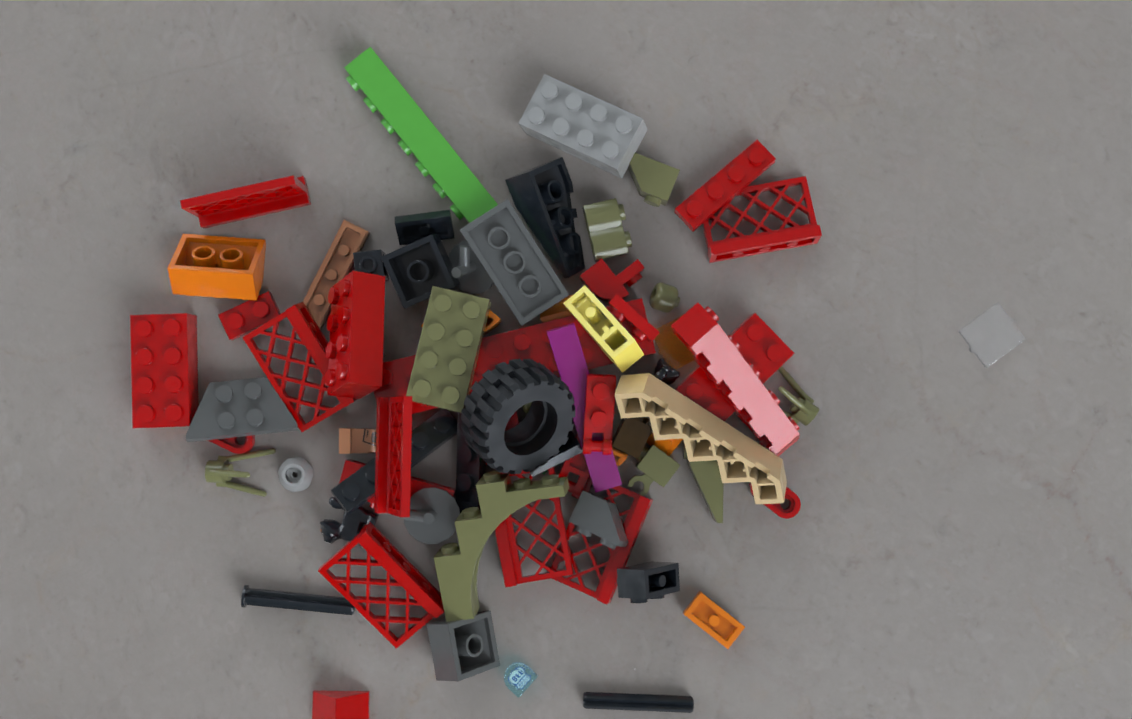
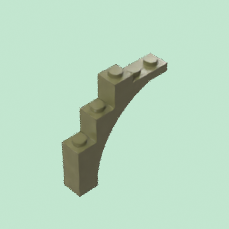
M490 471L483 474L476 484L481 510L478 507L464 509L455 520L459 546L458 543L445 544L434 556L446 622L474 619L480 609L477 592L478 567L483 548L492 532L512 513L535 500L565 496L569 489L567 477L559 478V475L552 474L542 477V480L531 481L530 478L515 480L512 484L510 473L501 474L498 471Z

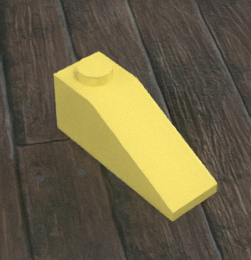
M585 285L563 303L622 373L644 356L636 340Z

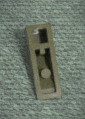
M683 442V459H687L688 467L715 522L723 523L724 483L721 480L717 460L689 462Z

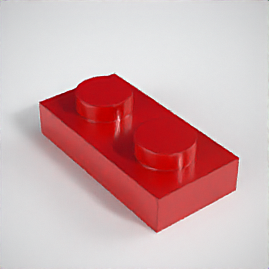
M268 291L259 295L257 300H248L218 314L229 340H234L254 331L281 313L272 293Z
M618 294L608 303L612 308L609 312L620 323L626 320L633 327L631 332L640 341L644 342L647 339L649 342H652L660 333Z

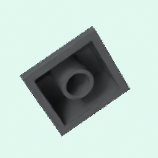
M491 610L477 612L474 619L446 622L445 618L427 624L436 681L458 682L500 666Z

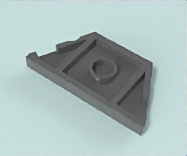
M267 377L211 382L207 386L186 433V441L188 443L297 431L298 425Z

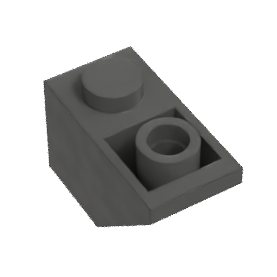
M583 490L569 519V522L577 525L575 530L588 537H591L592 533L601 537L600 543L609 548L615 549L616 546L626 547L628 539L616 504Z

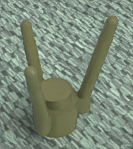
M781 366L778 369L779 372L800 396L796 398L784 387L780 386L778 390L792 402L789 408L792 413L784 410L783 412L796 423L801 422L807 426L816 417L819 408L813 404L814 400L801 389L791 375Z
M271 448L231 456H218L217 460H208L205 467V479L207 482L216 483L217 487H228L265 497L267 495L265 491L230 482L232 477L248 478L250 473L234 471L233 465L228 463L274 454L276 450Z

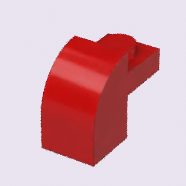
M600 259L583 272L579 278L596 298L610 302L616 294L622 299L628 297L629 292L625 289L624 285L628 284L631 287L643 278L640 273L645 267L637 259L615 276L604 260Z

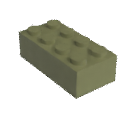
M432 286L406 396H412V401L460 413L462 409L466 408L464 400L470 393L491 306L490 299Z

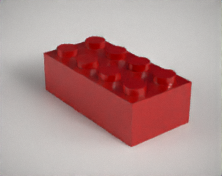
M353 270L332 286L328 294L331 314L327 320L330 341L326 347V357L329 358V366L325 374V385L328 386L327 395L361 399L382 387L385 276Z
M189 313L130 315L132 427L190 426L199 407L197 316Z
M756 313L750 315L730 334L739 344L740 349L738 351L746 362L751 363L760 373L759 379L763 384L795 354ZM699 365L675 388L676 391L724 422L735 412L732 405L715 388L714 381Z

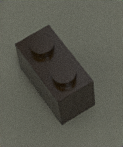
M645 417L622 418L612 439V446L633 457L639 458L652 431V427L647 425L649 419Z

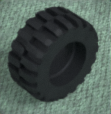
M531 359L509 360V364L502 362L495 365L496 369L493 371L487 370L482 374L483 378L473 384L471 387L473 391L464 400L466 408L462 409L461 421L463 422L461 423V430L468 445L491 468H495L496 471L501 473L521 474L522 470L530 472L535 470V467L538 465H545L551 456L555 457L560 452L558 450L562 444L565 445L569 439L568 432L573 430L574 421L572 418L575 417V405H573L574 397L569 391V387L544 365L536 363ZM532 402L525 418L515 427L505 431L511 416L520 407Z

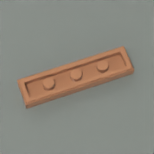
M343 220L303 300L320 330H322L331 312V304L328 302L330 288L351 272L354 266L353 253L361 252L370 232L346 220Z

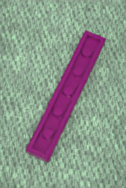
M571 323L548 330L547 334L561 380L569 387V391L574 397L575 417H573L582 447L586 376L589 374L575 324ZM592 433V440L602 441L603 433ZM613 451L611 455H602V452L584 454L595 493L622 485Z

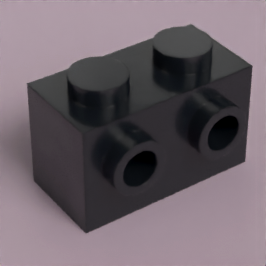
M651 561L618 568V597L630 598V603L648 602L647 599H662L667 594L680 591L679 563Z

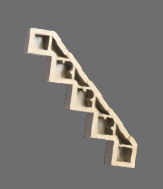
M650 373L621 375L615 392L621 419L649 417L655 440H684L689 462L717 460L722 483L751 482L755 504L784 503L787 480L782 458Z

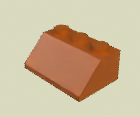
M183 234L167 268L172 293L187 296L257 300L263 284L266 240Z

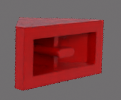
M314 690L312 719H369L370 691Z

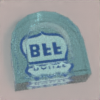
M516 662L507 667L504 674V682L508 689L519 698L535 681L538 675L526 664Z

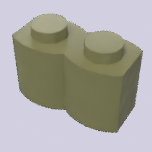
M616 198L583 205L582 209L594 261L627 255L629 253L628 248L632 247V241L629 231H624L622 221L626 220L623 204H618Z

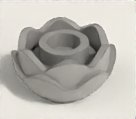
M302 457L287 459L282 463L278 472L281 485L291 492L307 489L314 476L312 466ZM294 472H297V477L293 476Z

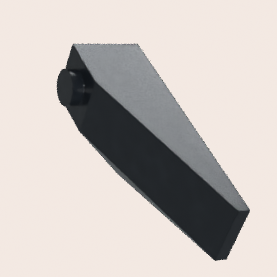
M563 157L506 179L505 181L515 207L562 276L566 279L585 269L581 237L575 232L574 218H578L576 208H572L570 193L574 192L573 184Z

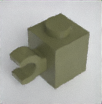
M652 444L649 448L644 446L639 458L635 457L638 461L635 466L644 474L631 477L628 486L632 487L636 481H641L644 487L639 494L642 496L648 493L653 481L664 488L680 467V464Z

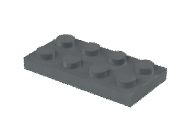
M508 199L460 229L462 235L521 326L569 296L567 290Z

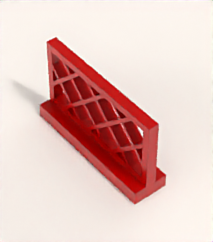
M294 175L180 200L181 208L197 216L202 228L311 205L306 178L304 176L296 178Z
M806 176L747 186L736 195H742L751 201L744 212L730 204L734 199L732 198L723 206L717 216L712 215L709 218L713 221L711 225H709L708 220L702 224L708 248L709 263L817 244L822 236L820 225H817ZM801 186L803 195L798 202L784 194L788 187ZM770 191L778 196L771 207L757 199L761 192ZM780 199L794 206L788 217L774 210ZM753 204L767 211L761 222L747 215ZM727 208L740 216L733 227L720 220V217ZM799 209L808 216L809 224L798 225L790 219L796 210ZM770 214L784 222L780 229L771 230L763 225ZM743 219L756 226L752 234L744 235L736 230ZM716 224L729 231L725 239L713 241L711 230Z
M304 302L291 306L280 315L242 337L275 391L297 422L301 432L357 400L336 396L340 404L334 407L321 405L324 391H328V386L325 385V374L329 366V358L326 357L328 341ZM285 318H288L293 326L291 337L277 333L279 322ZM273 326L272 332L267 331V329ZM259 334L271 336L268 351L259 349L253 338ZM276 338L290 341L287 356L273 352ZM295 343L304 345L308 350L306 361L292 357ZM272 357L286 360L283 374L275 373L271 369ZM291 362L305 365L302 380L288 376ZM310 367L321 371L323 375L321 385L307 381ZM287 381L301 384L298 398L288 396L286 393ZM305 386L320 389L317 403L303 400ZM301 405L316 408L313 420L305 423L300 415ZM320 409L326 411L323 414L319 415Z
M412 396L377 397L374 513L377 514L387 513L398 517H410Z
M554 467L548 469L549 475L555 474ZM522 470L521 474H510V476H515V475H516L517 477H519L520 479H522V478H526V477H524L522 474H526V473H530V472H524V471ZM560 497L549 498L555 505V510L550 518L536 509L542 500L540 499L536 501L534 506L530 504L525 505L530 511L522 523L511 514L495 529L505 588L517 586V584L574 574ZM533 512L547 521L539 534L525 525ZM555 515L557 516L558 524L552 520ZM514 523L519 526L516 532L514 528ZM549 523L560 532V538L555 546L541 537ZM521 529L535 537L528 550L517 544L516 536ZM538 540L552 549L544 562L530 553ZM560 542L562 543L563 552L557 548ZM519 551L524 554L521 560L519 556ZM554 551L564 558L566 569L555 571L546 564ZM528 556L539 564L540 567L534 575L523 576L521 564ZM542 568H544V569H546L547 571H549V572H545V573H540V571L542 570Z
M590 475L583 489L587 492H590L593 485ZM620 485L612 488L619 491L613 495L610 489H606L608 497L604 499H610L612 503L616 504L614 497L626 494L634 498L630 509L619 513L628 539L627 546H616L615 549L608 547L611 554L609 560L598 565L592 549L603 544L598 543L590 546L587 536L581 534L587 548L572 553L569 546L571 562L576 574L567 578L563 576L551 578L592 596L597 601L606 605L611 603L617 588V569L626 567L653 502V499L642 496ZM627 514V517L623 523L621 516ZM571 522L566 530L568 542L571 536L579 533L577 531L573 532L576 525ZM561 543L559 549L563 552ZM588 551L594 567L580 572L574 556ZM558 553L551 566L555 571H557L560 562L564 561V558ZM606 565L603 574H601L599 568ZM596 570L600 580L596 591L585 586L581 575ZM577 577L578 580H579V583H577V582H575V581H572L571 579Z
M371 522L366 524L358 535L326 561L318 570L396 649L432 618H438L444 613L441 593ZM359 543L367 551V559H351V549ZM334 564H346V577L335 576L329 568ZM351 565L367 566L366 578L351 577ZM371 566H382L387 571V579L371 578ZM351 584H366V596H355L351 592ZM371 585H386V597H370ZM391 586H402L406 590V599L390 598ZM370 603L386 604V616L374 615L370 611ZM390 604L406 605V617L390 616ZM410 605L422 606L428 613L422 618L410 617ZM390 623H405V632L397 638L390 631Z

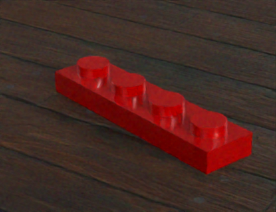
M758 140L754 141L675 208V214L692 232L695 231L773 165L776 158Z

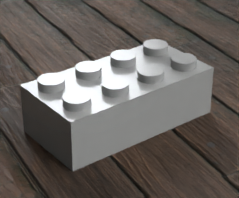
M544 74L519 121V125L527 135L621 179L648 130L643 118Z

